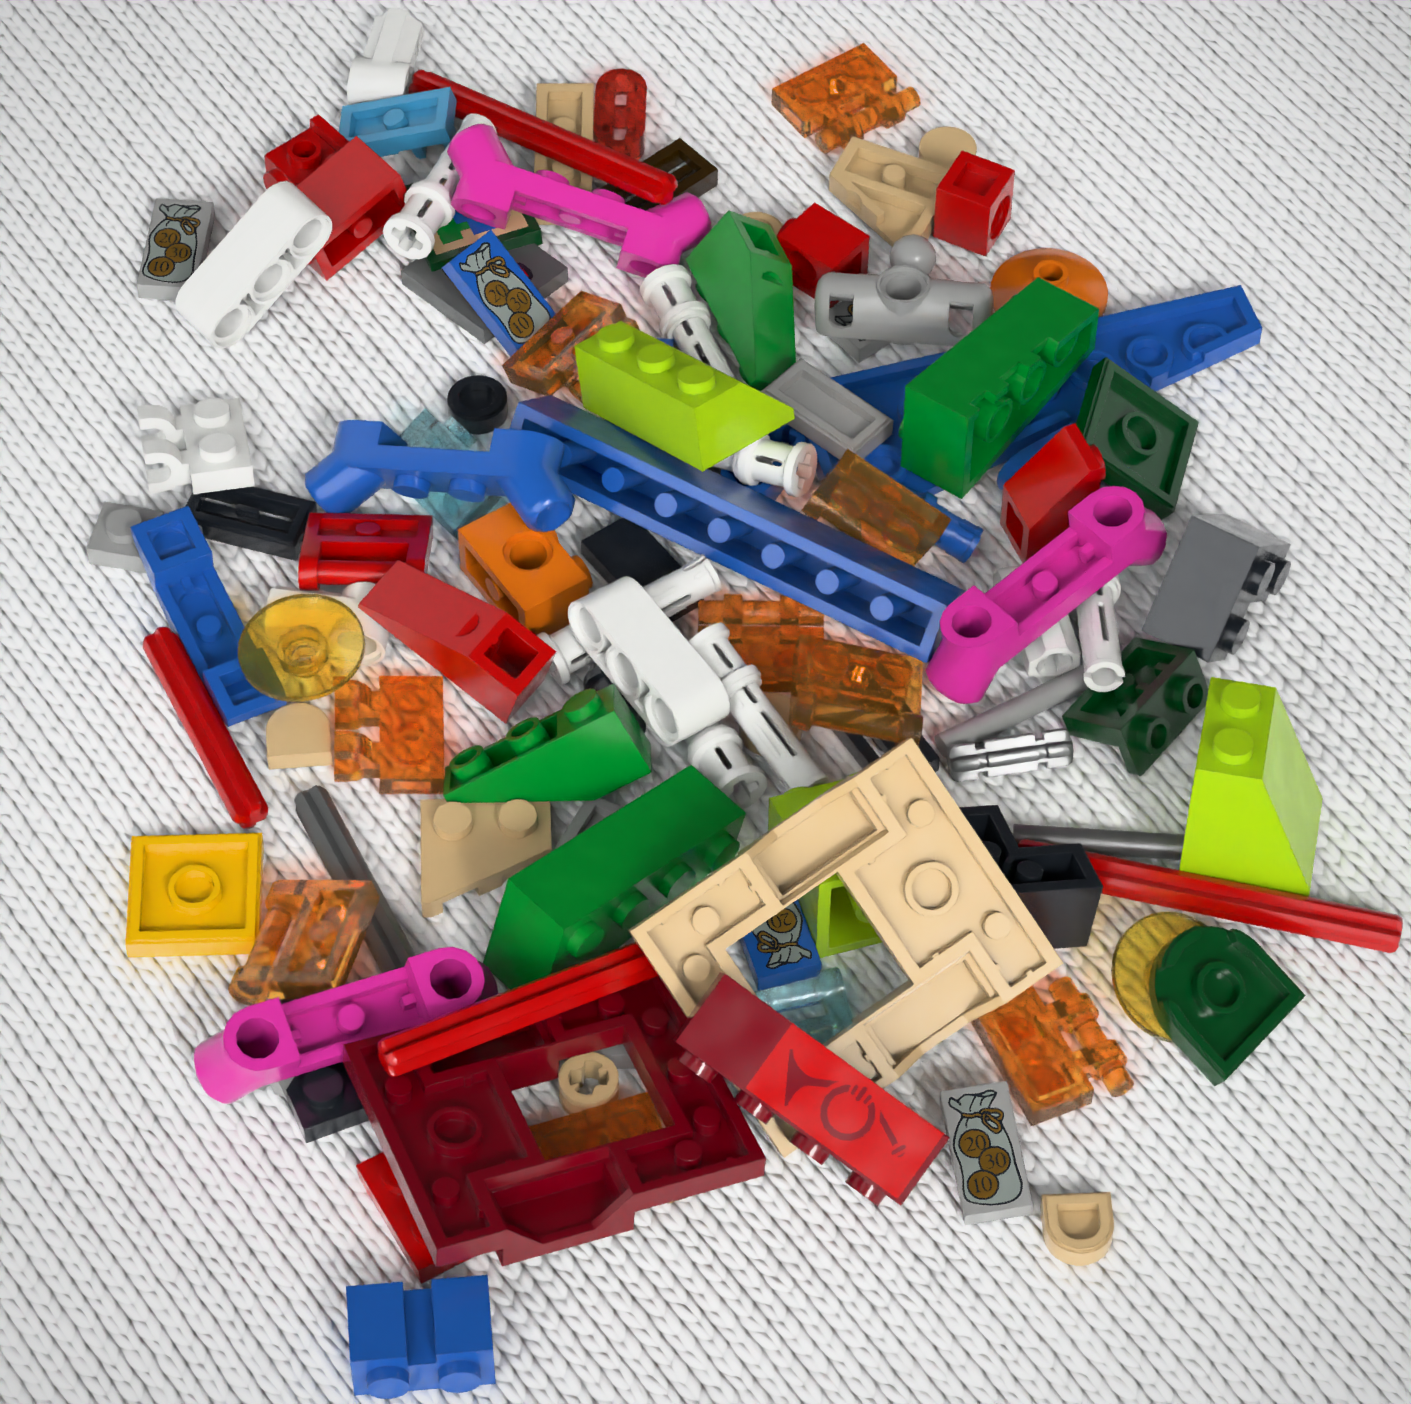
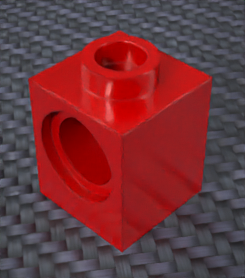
M962 150L936 188L933 237L986 257L1011 219L1015 170Z
M815 202L797 218L787 220L777 234V239L792 265L793 286L815 299L818 280L828 272L868 274L870 236ZM830 301V309L839 301Z

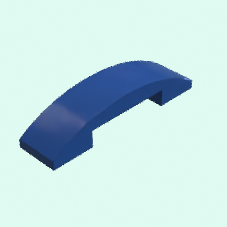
M189 506L131 526V535L169 626L172 632L178 635L227 727L287 705V698L262 649L256 650L214 568L212 551Z

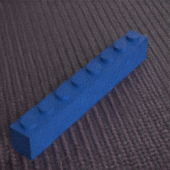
M553 395L518 402L509 429L547 434L564 444L565 450L559 476L573 494L697 554H703L706 558L924 663H928L932 659L942 641L940 628L942 613L950 603L966 592L965 590L709 469L702 472L628 431Z

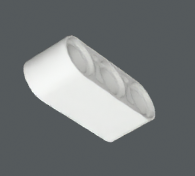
M283 181L272 185L258 198L184 283L176 298V309L215 347L223 349L238 343L325 245L332 231L331 219L293 183Z
M628 576L621 577L571 602L568 607V619L574 636L663 742L669 745L676 744L727 717L730 711V702L724 684L635 579Z

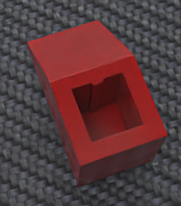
M1076 423L1064 426L1003 485L1000 525L1022 563L1069 528L1068 511L1088 495L1100 489V481L1105 479V463L1100 450L1095 444L1088 445Z

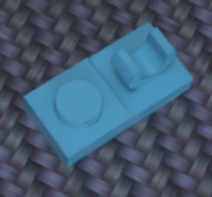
M446 87L342 106L339 133L349 142L357 136L380 157L399 154L400 151L412 150L417 158L424 159L426 158L428 146L442 144L445 150L457 133L454 126L457 100L451 88Z

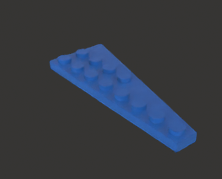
M1238 285L1098 317L1095 349L989 469L1008 461L1011 456L1023 448L1076 421L1092 368L1105 357L1156 392L1260 344L1262 326L1242 286ZM946 352L830 377L893 420L892 435L854 468H851L806 437V443H810L816 448V474L840 532L845 534L853 533L885 518L856 503L865 482L875 468L922 495L926 491L933 495L944 491V489L901 467L902 439L899 438L898 432L904 416L905 385Z

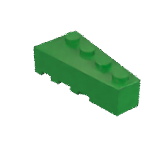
M1039 277L1018 294L1013 295L1006 304L905 385L904 416L898 432L899 438L902 439L901 467L963 499L1095 349L1099 308Z
M689 765L508 878L483 964L488 966L491 973L506 987L513 989L618 949L632 938L628 931L629 929L735 857L740 848V842L737 841L746 812L695 767Z

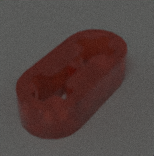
M624 68L612 69L605 72L596 83L593 124L594 142L639 160L644 154L646 144V81L641 74L633 70ZM627 95L626 105H615L616 96ZM615 129H626L623 140L614 139Z

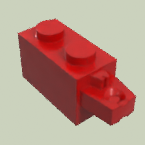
M357 136L340 150L331 153L320 167L296 186L328 215L332 221V231L329 239L306 266H311L322 278L328 281L383 234L384 225L392 215L400 213L405 205L404 198L407 189L401 175Z

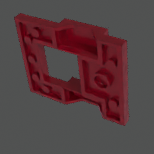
M659 976L398 1077L389 1076L381 1065L378 1058V1042L384 1037L408 1028L343 1044V1064L436 1267L493 1251L496 1252L501 1265L506 1266L633 1230L635 1212L764 1176L766 1157L738 1104L733 1101L734 1097L723 1076L718 1073L712 1083L709 1084L677 1060L685 1048L672 1040V1038L687 1017ZM623 1044L666 1128L545 1160L512 1091L558 1079L560 1060Z

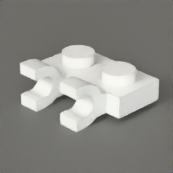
M240 397L224 400L208 398L194 404L179 405L181 416H173L167 408L160 405L137 406L140 430L151 428L161 430L156 434L141 436L145 465L166 464V466L160 469L146 470L149 495L170 491L176 486L192 484L193 494L255 486Z

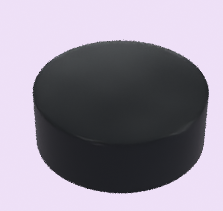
M483 375L468 376L457 381L448 392L449 420L453 426L464 433L474 435L493 432L494 428L501 427L507 419V392L504 386L494 378Z

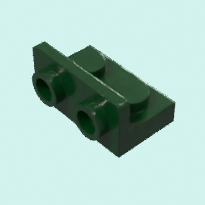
M1134 637L1121 651L1122 665L1125 670V677H1122L1123 683L1121 686L1109 692H1097L1088 687L1062 715V718L1070 736L1119 747L1128 772L1142 776L1204 708L1209 688L1194 649Z

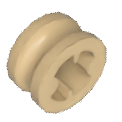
M590 1052L571 1057L562 1064L558 1073L559 1102L566 1113L582 1121H597L607 1117L616 1108L619 1101V1075L613 1061L605 1055ZM593 1078L598 1080V1085L594 1087L592 1094L585 1095L579 1093V1088L583 1087L585 1079Z

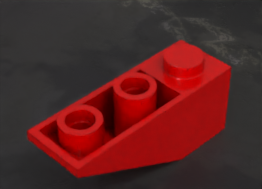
M399 560L358 604L359 609L505 724L508 723L545 680L557 652L507 612Z

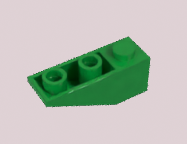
M728 210L685 260L696 280L695 288L698 294L708 303L718 322L717 331L719 335L730 345L740 365L738 370L742 379L749 386L762 391L796 363L792 265L769 224Z
M614 683L599 691L586 689L567 700L561 710L541 720L537 717L527 718L513 726L506 734V737L484 748L480 745H475L461 751L445 767L443 796L447 802L495 803L508 802L515 799H522L528 802L595 801L652 773L651 743Z

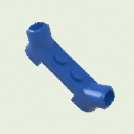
M344 420L338 424L332 452L305 474L306 489L326 513H351L380 489H392L402 496L416 499L427 498L429 492H442L466 502H483L485 495L507 497L529 529L535 532H548L557 529L570 518L576 501L572 492L559 476L565 450L564 444L547 434L528 430L494 428L488 452L407 447L408 443L383 421Z

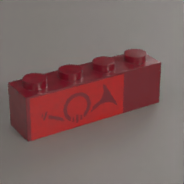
M719 973L672 1038V1040L685 1048L677 1059L679 1062L709 1084L712 1083L718 1073L741 1089L733 1099L735 1103L766 1125L774 1114L796 1129V1132L789 1140L790 1143L822 1166L830 1155L852 1170L845 1183L877 1206L880 1205L885 1196H888L901 1206L950 1138L725 973Z

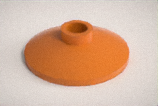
M1039 248L1018 253L1000 265L991 281L990 289L993 292L995 312L1006 304L1013 295L1018 294L1037 277L1099 308L1098 317L1103 316L1107 307L1108 288L1101 272L1087 259L1061 249Z

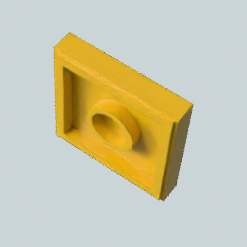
M262 833L132 836L125 944L128 957L260 954L264 860Z

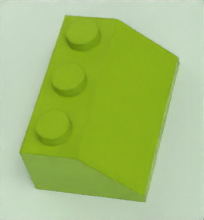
M623 321L604 326L597 334L574 346L583 408L702 472L795 419L794 408Z

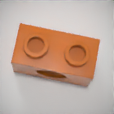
M511 503L458 529L460 569L489 604L510 614L535 635L541 632L551 635L569 625V605L571 602L589 594V589L593 587L592 577L586 564L579 556H570L559 543L556 531L535 532L529 529Z

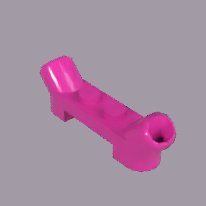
M475 124L460 131L453 137L447 150L448 156L460 176L450 202L451 206L458 213L477 222L505 230L511 212L514 210L621 246L616 268L646 278L647 275L662 266L679 265L682 253L695 248L712 229L711 220L704 204L699 197L689 192L674 197L667 205L659 204L645 211L625 204L624 198L614 192L605 189H593L592 192L571 186L569 181L558 173L548 170H538L536 173L515 167L493 126Z
M1109 486L1091 493L1068 511V529L985 594L973 585L950 603L943 611L940 619L942 641L925 669L929 682L933 687L956 703L972 704L981 701L1000 667L1128 566L1153 565L1161 557L1166 547L1167 532L1161 519L1155 512L1144 507L1142 499L1136 492L1126 487Z
M445 947L408 957L404 967L281 1004L279 997L247 1006L233 1014L226 1023L225 1029L202 1041L195 1048L194 1065L196 1077L209 1097L223 1104H232L262 1086L343 1062V1044L413 1027L499 994L497 982L488 966L477 961L466 950L456 947Z

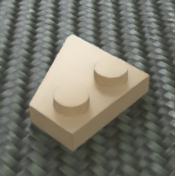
M852 136L829 174V191L893 247L897 240L906 235L915 234L923 236L928 240L934 229L936 188L950 168Z
M446 799L420 800L422 917H434L443 913L444 902L473 889L481 896L501 887L508 878L552 851L550 801L528 802L522 799H515L508 802L460 803L447 802Z

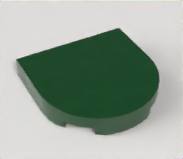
M1194 926L1185 930L1162 947L1152 964L1149 977L1150 1001L1159 1024L1171 1040L1214 1086L1224 1082L1306 996L1254 939L1244 932L1233 928L1227 930L1214 926Z

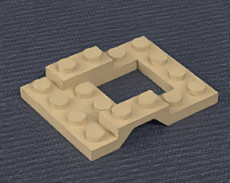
M912 738L905 739L853 776H848L738 851L737 856L628 930L686 1017H688L720 972L725 973L757 996L726 951V948L836 873L908 981L851 1019L852 1024L822 1045L883 1089L900 1078L923 1054L960 1028L1006 1004L1063 964L1055 949ZM733 1084L737 1092H739L741 1089ZM775 1114L767 1125L756 1118L782 1157L785 1158L798 1149L789 1142L796 1129Z

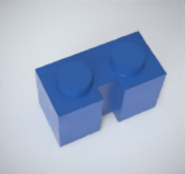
M488 1275L431 1279L432 1288L404 1290L403 1282L346 1286L349 1356L354 1396L370 1394L375 1398L392 1399L403 1396L408 1391L429 1389L464 1393L476 1389L479 1385L496 1384Z

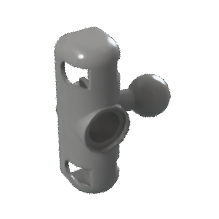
M915 234L903 236L894 243L889 255L891 267L880 275L828 272L822 275L817 283L814 303L815 328L819 334L827 337L888 341L897 345L920 343L954 346L968 334L960 335L951 331L949 328V309L973 310L972 330L994 313L993 292L985 283L929 278L928 275L931 273L936 262V252L933 245L925 237ZM830 301L853 302V322L847 326L834 324L829 317Z

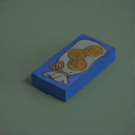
M492 230L488 231L442 267L514 362H517L564 325Z
M798 899L739 939L757 991L821 976L822 962Z

